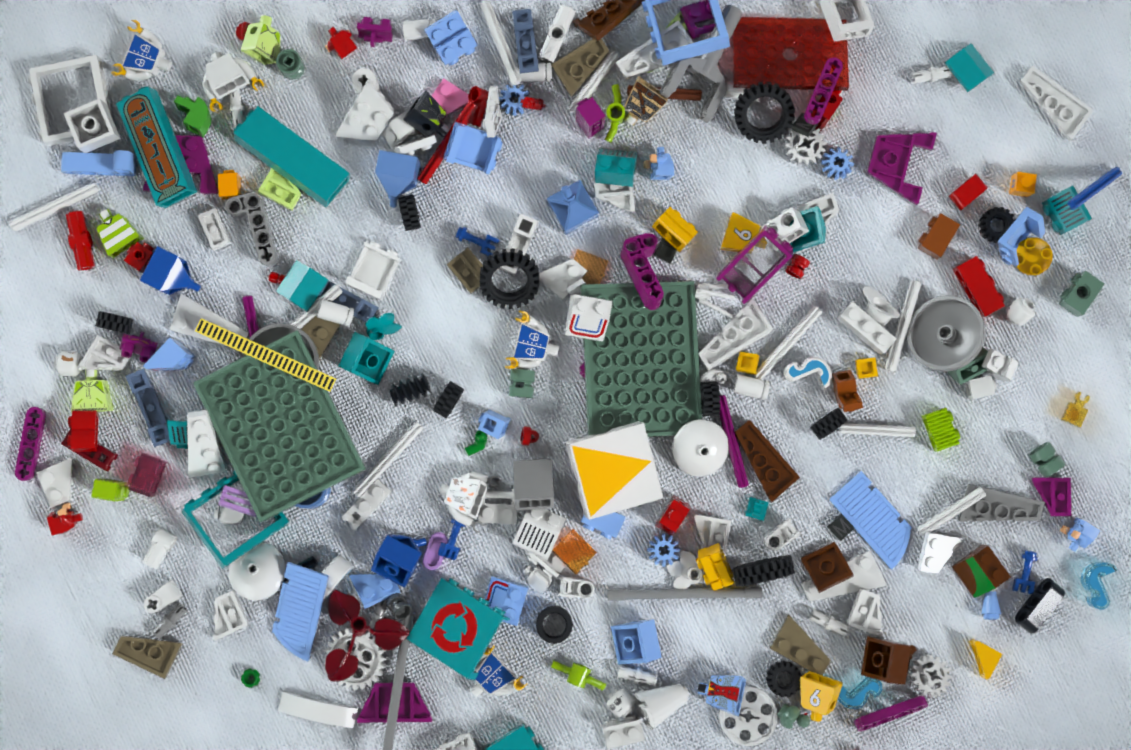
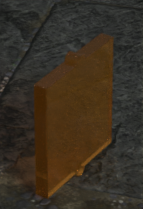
M577 249L574 260L587 270L582 279L586 284H600L602 277H605L604 272L608 260Z
M574 529L564 538L562 537L559 544L552 550L575 575L584 566H587L589 564L588 561L597 553Z

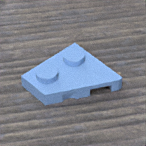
M378 574L349 576L364 609L388 599L394 593H400L396 583Z

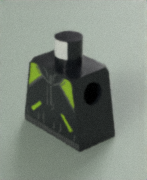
M427 91L414 101L403 118L405 122L427 137L434 131L441 137H444L450 130L442 122L447 115L446 111Z

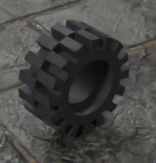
M414 195L398 197L405 231L421 228Z
M994 207L988 210L979 220L981 221L978 224V228L981 227V230H979L980 234L983 233L984 236L982 237L984 239L987 238V241L998 243V240L1016 220L1012 218L1014 214H1010L1008 209L1004 210V207ZM993 218H999L1003 221L1004 228L1001 232L992 230L990 224Z
M99 311L95 326L130 334L134 319Z
M450 381L437 400L433 411L447 418L460 399L464 389Z
M701 382L702 416H718L721 407L718 382Z
M838 407L814 423L810 428L817 438L821 440L848 420Z
M789 661L775 662V665H771L770 670L767 671V685L777 696L788 698L791 697L790 695H796V692L801 689V671ZM781 672L790 673L792 680L788 686H780L778 684L777 677Z

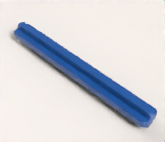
M1115 167L1070 199L1068 201L1070 209L1075 210L1120 177L1122 175L1120 168Z

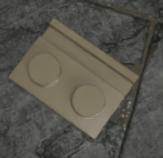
M467 247L446 265L472 294L480 288V269L483 265Z

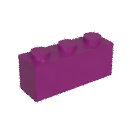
M593 97L581 100L577 104L578 107H576V122L589 139L604 129L606 116Z

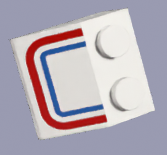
M575 294L571 296L564 335L602 342L610 320L612 301Z

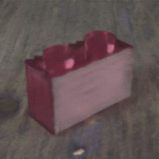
M142 453L141 456L138 455L134 466H136L135 473L131 474L128 479V485H130L128 490L147 497H154L167 460L147 453Z

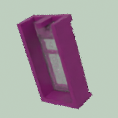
M765 225L717 275L716 279L718 281L723 279L728 284V289L734 293L736 291L743 297V304L793 256L794 251L791 244L786 240L783 242L778 237L777 231L772 227L768 228Z

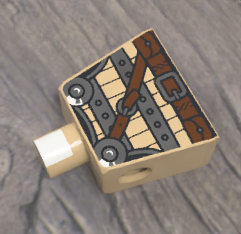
M638 76L624 106L629 111L625 121L630 125H634L638 119L647 122L666 104L668 98L660 95L659 89Z

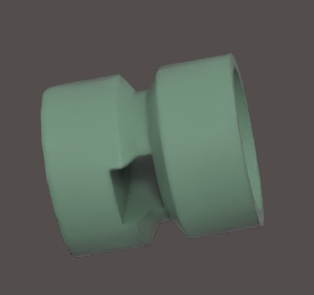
M285 49L278 54L276 58L277 67L287 79L296 80L304 74L305 64L295 50Z
M511 369L510 380L513 384L509 386V396L533 398L534 387L532 383L535 382V371ZM520 383H524L523 388H520Z
M1049 441L1038 446L1028 455L1034 464L1039 465L1038 470L1044 478L1053 475L1065 465L1060 455H1055L1056 450Z

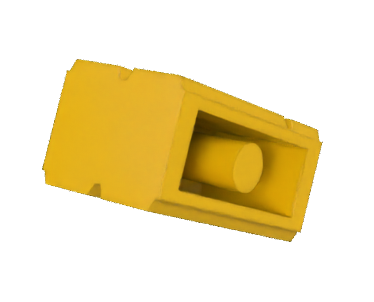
M671 207L652 225V228L679 253L698 233L693 224L684 220L681 214Z
M720 543L698 551L696 562L698 568L703 569L705 572L703 577L706 585H711L712 590L715 591L734 584L733 572Z

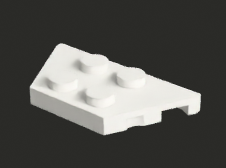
M368 78L336 131L335 136L377 141L395 109L385 100L381 91L378 92L375 89L371 79Z

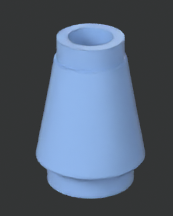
M989 591L984 594L981 614L985 620H998L999 615H1001L996 592Z

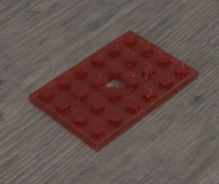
M741 17L733 32V88H751L750 85L752 84L757 86L759 85L758 82L766 84L768 81L772 85L775 83L779 84V87L784 89L814 90L826 61L834 57L840 59L843 64L834 90L848 91L847 40L834 42L826 19ZM841 19L842 24H847V19ZM786 49H793L797 57L794 60H787L784 58L783 52ZM832 65L829 72L830 74H833L834 69L836 68L835 65ZM827 79L822 80L824 86L830 87L832 85L831 81Z

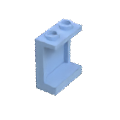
M455 122L443 158L446 162L452 164L455 162L481 170L485 174H490V171H493L495 168V157L502 148V141L498 135L487 138L486 131Z
M1026 207L998 240L1001 260L1004 263L1017 267L1019 265L1016 251L1018 244L1031 233L1042 238L1045 234L1042 215Z

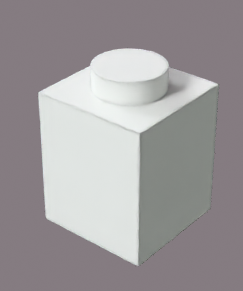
M991 375L972 379L964 383L968 400L996 394V382L992 379Z

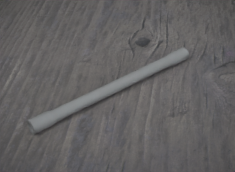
M762 587L721 588L715 591L712 588L607 589L608 601H624L629 599L762 598Z
M412 614L402 620V624L409 630V634L414 623L415 615ZM407 638L399 645L382 750H392L410 642Z

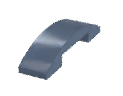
M531 9L512 11L520 74L539 72Z
M328 281L318 297H321L336 284ZM341 288L343 292L332 301L347 306L349 309L350 307L354 308L353 316L364 322L374 317L379 307Z
M145 369L126 375L132 394H135L148 426L147 431L153 446L157 447L170 442L166 415Z

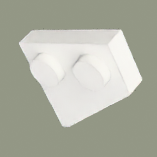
M594 179L595 199L635 213L633 187L595 183Z
M235 590L215 598L214 641L250 625Z

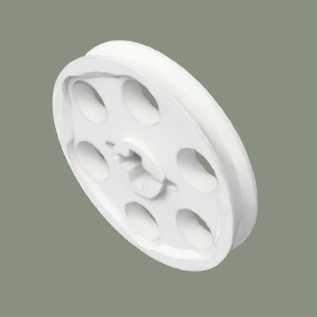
M745 686L739 714H746L747 711H750L754 717L746 721V718L742 715L738 717L719 709V722L723 732L730 740L739 745L754 746L763 743L773 734L777 725L778 715L776 706L767 693L756 687ZM749 691H753L757 695L756 700L753 702L746 700V693ZM763 704H769L772 707L771 712L767 715L761 712ZM732 717L735 719L736 723L733 728L725 726L726 718ZM761 723H766L769 727L766 734L758 732V726ZM743 730H748L751 734L750 739L747 741L740 739V732Z

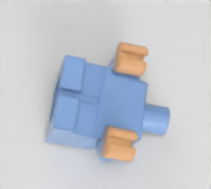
M658 147L657 154H651L650 160L643 162L644 169L652 168L650 180H669L674 176L673 161L670 153L664 152V147Z
M1077 517L1073 521L1075 524L1071 529L1065 525L1060 529L1062 533L1068 534L1067 539L1072 541L1069 549L1076 552L1079 546L1086 548L1100 532L1099 529Z

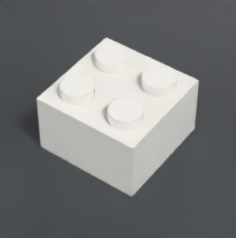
M100 98L63 113L78 149L84 153L121 139L106 103Z

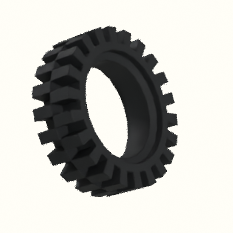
M768 81L766 84L758 82L759 85L755 86L752 84L750 89L746 87L743 90V95L740 93L738 96L739 100L735 102L734 108L735 121L743 136L746 135L748 140L753 139L755 143L761 141L762 144H766V141L770 140V143L775 142V138L780 140L782 138L781 135L783 133L786 135L788 128L793 126L792 121L795 119V108L789 93L783 87L780 88L779 84L775 83L772 85ZM761 97H771L782 106L780 119L775 125L768 128L755 127L747 119V110L750 104Z
M510 248V252L502 249V253L499 254L497 250L494 252V256L490 254L487 261L484 260L483 267L480 269V289H482L483 296L487 295V301L493 300L494 306L500 303V308L505 309V305H509V309H513V305L520 308L522 302L524 305H527L528 299L532 301L534 294L538 292L540 284L538 266L535 265V260L533 258L530 260L529 254L526 253L524 256L521 250L515 253L513 248ZM514 265L521 268L526 273L528 279L521 290L507 293L497 289L493 284V273L502 266Z
M784 555L734 567L732 572L736 587H743L787 577L794 574L795 569L791 555Z

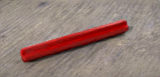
M469 101L455 122L467 125L478 106ZM454 124L419 174L418 180L427 184L443 161Z

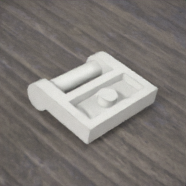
M514 489L512 491L487 490L478 514V521L482 523L517 524ZM485 498L512 499V505L485 503Z

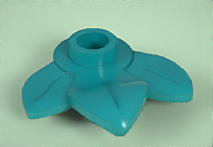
M385 313L379 318L371 317L366 321V333L370 339L380 340L384 335H391L399 331L402 325L393 323L395 318L393 313Z

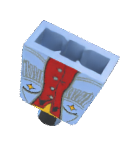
M713 675L711 676L710 684L699 683L698 694L707 696L706 703L739 717L746 679L742 676Z

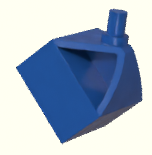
M158 246L139 280L168 295L183 289H192L198 292L201 288V285L195 283L191 278L186 260Z
M387 535L376 553L371 571L405 588L422 554L418 547L427 545L426 539H415L404 535Z

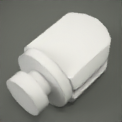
M222 507L221 510L220 508H215L214 519L220 518L221 523L240 524L245 517L244 513Z
M529 564L522 573L523 575H528L527 583L539 593L545 592L552 582L551 577L538 567L532 570V566Z

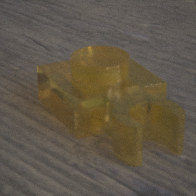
M1081 392L1075 394V403L1068 402L1061 418L1062 421L1078 428L1082 426L1088 409L1083 408L1084 404L1090 399V396L1086 395L1083 401L1080 400Z

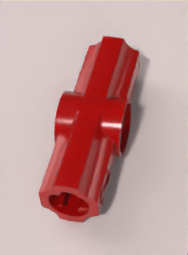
M83 211L69 212L66 214L70 233L68 235V242L71 250L74 251L77 269L79 271L92 269L95 267L91 249L93 241L90 232L87 230Z

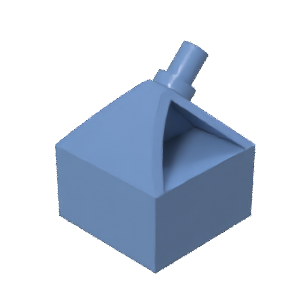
M379 150L375 173L390 199L389 205L396 207L398 197L417 187L421 164L418 157Z
M581 180L569 186H563L562 190L547 198V203L565 235L599 216V212Z

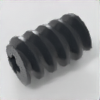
M421 373V379L414 375L413 382L409 378H406V384L399 380L398 387L393 382L391 389H389L395 407H398V400L404 405L405 398L412 402L413 396L417 400L420 399V393L427 397V391H429L432 395L427 377L423 373Z

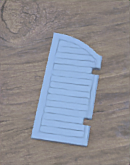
M860 471L834 494L829 501L854 526L861 537L892 570L906 551L912 527L905 519L901 523L897 520L900 517L899 512L876 487L872 491L868 488L872 482Z
M287 562L284 578L289 579V582H283L275 615V617L280 618V622L274 621L272 633L275 634L288 651L305 661H309L329 575Z

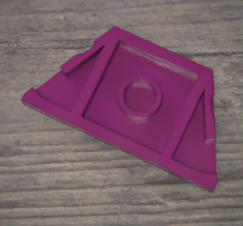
M376 682L357 719V723L387 722L393 682ZM403 682L397 722H432L433 718L415 682Z

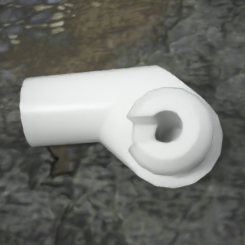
M711 369L700 376V384L710 380L723 384L726 382L727 376L723 371Z

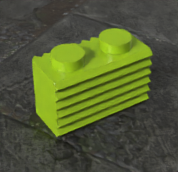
M941 408L921 416L934 452L960 444L958 441L960 434L953 427L952 421H954L950 410Z
M108 478L95 479L91 497L109 501H125V498L129 495L130 487L127 482Z

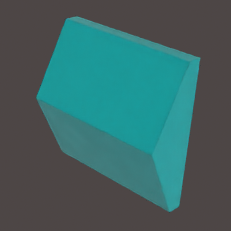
M972 43L945 62L967 92L994 74Z
M819 206L800 211L809 232L790 243L794 252L825 243L826 225Z
M296 260L275 292L308 312L329 280Z

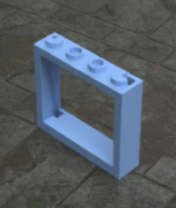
M671 0L642 1L644 12L648 11L649 16H646L648 28H653V32H650L652 42L657 43L658 46L654 48L657 59L662 60L663 66L730 47L728 32L718 0L708 1L719 36L667 51L664 49L653 6Z

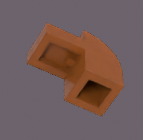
M851 370L832 373L833 389L839 409L842 408L844 412H853L863 408L862 400L857 393L856 379Z

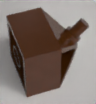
M867 636L861 675L887 683L905 685L910 660L917 649L913 645L910 646L884 638Z

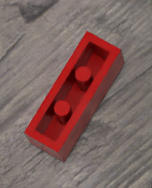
M975 256L952 270L970 302L979 310L984 318L1005 306L1003 303L1004 297L995 289V282L986 273V266L982 259Z

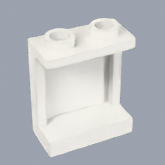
M364 242V248L345 284L382 301L401 259L397 257V252L390 249L384 251L380 249L381 245L376 242Z

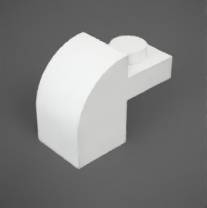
M407 112L392 120L388 124L389 127L382 133L392 149L394 146L400 145L408 137L419 133L418 130L403 120Z
M989 349L982 367L987 369L985 372L994 378L1011 382L1019 363L994 349Z

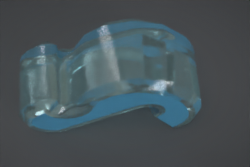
M1095 562L1084 568L1081 574V584L1084 589L1091 593V596L1086 597L1090 607L1104 610L1109 606L1110 599L1100 577L1117 571L1118 569L1115 565L1107 562Z
M866 677L851 692H848L842 685L837 701L848 709H859L867 703L869 694L875 698L881 693L882 683L880 680Z

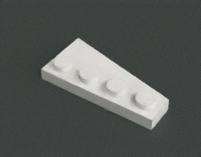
M180 294L170 327L171 331L226 346L195 332L202 318L244 338H249L247 331L187 296Z
M752 298L730 323L698 353V356L709 371L773 332V328Z
M208 410L188 413V478L227 472V466Z
M870 550L846 561L854 577L821 593H818L811 578L800 583L808 601L859 592L860 588L869 590L887 586Z

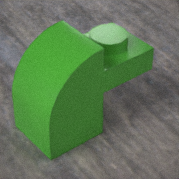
M177 95L174 103L179 111L187 114L183 121L186 129L204 138L212 121L206 103L200 97L194 102L188 97L183 98Z

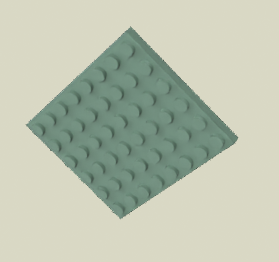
M694 281L659 282L664 296L659 308L656 310H649L644 306L633 283L580 285L581 296L612 301L610 320L603 341L583 338L588 436L603 434L613 428L638 421L644 423L648 437L674 436L686 423L702 419Z
M298 330L265 346L318 370ZM249 355L193 382L205 409L208 410L211 422L259 522H263L366 470L327 390Z

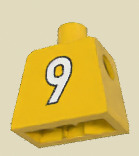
M733 212L730 216L720 249L740 252L759 233L760 226ZM762 237L754 246L765 249L767 244L765 237ZM754 246L747 252V254L752 253Z
M811 671L801 676V706L811 710V720L816 722L822 721L823 715H828L834 710L843 682Z

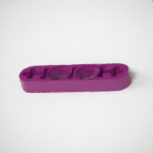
M833 57L826 61L804 114V119L809 124L819 123L843 67L841 60ZM832 65H835L836 68L834 69L833 74H830L829 72ZM827 79L831 81L832 85L826 87L822 84V80ZM822 95L825 101L820 103L816 101L815 96ZM814 107L818 108L815 117H811Z
M31 407L26 412L15 467V476L21 481L31 480L36 472L46 420V413L40 407ZM37 411V414H40V418H36L35 420V418L32 417V413H36ZM35 422V424H39V427L29 425ZM31 429H35L37 432V437L34 440L28 438V431ZM27 448L33 450V456L30 459L24 456V451ZM22 461L32 463L31 465L27 464L26 466V464H22ZM26 468V471H29V475H25L24 477V474L21 473V470H25Z
M917 696L861 716L854 720V724L858 732L865 731L928 707V703L924 696Z

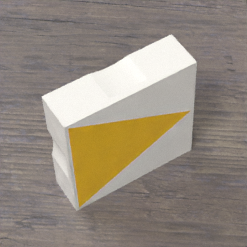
M634 422L613 428L603 434L589 435L565 442L571 466L577 478L578 493L583 512L587 519L591 520L663 498L643 422Z

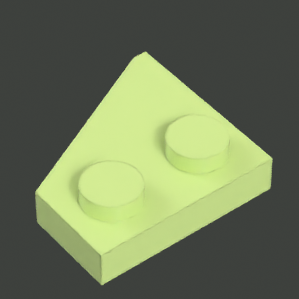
M272 168L258 190V194L291 211L301 197V192L298 188Z

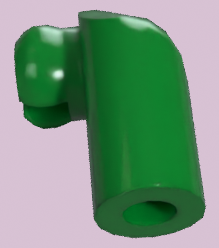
M480 430L475 433L474 444L465 447L468 456L485 448L488 439L486 433Z

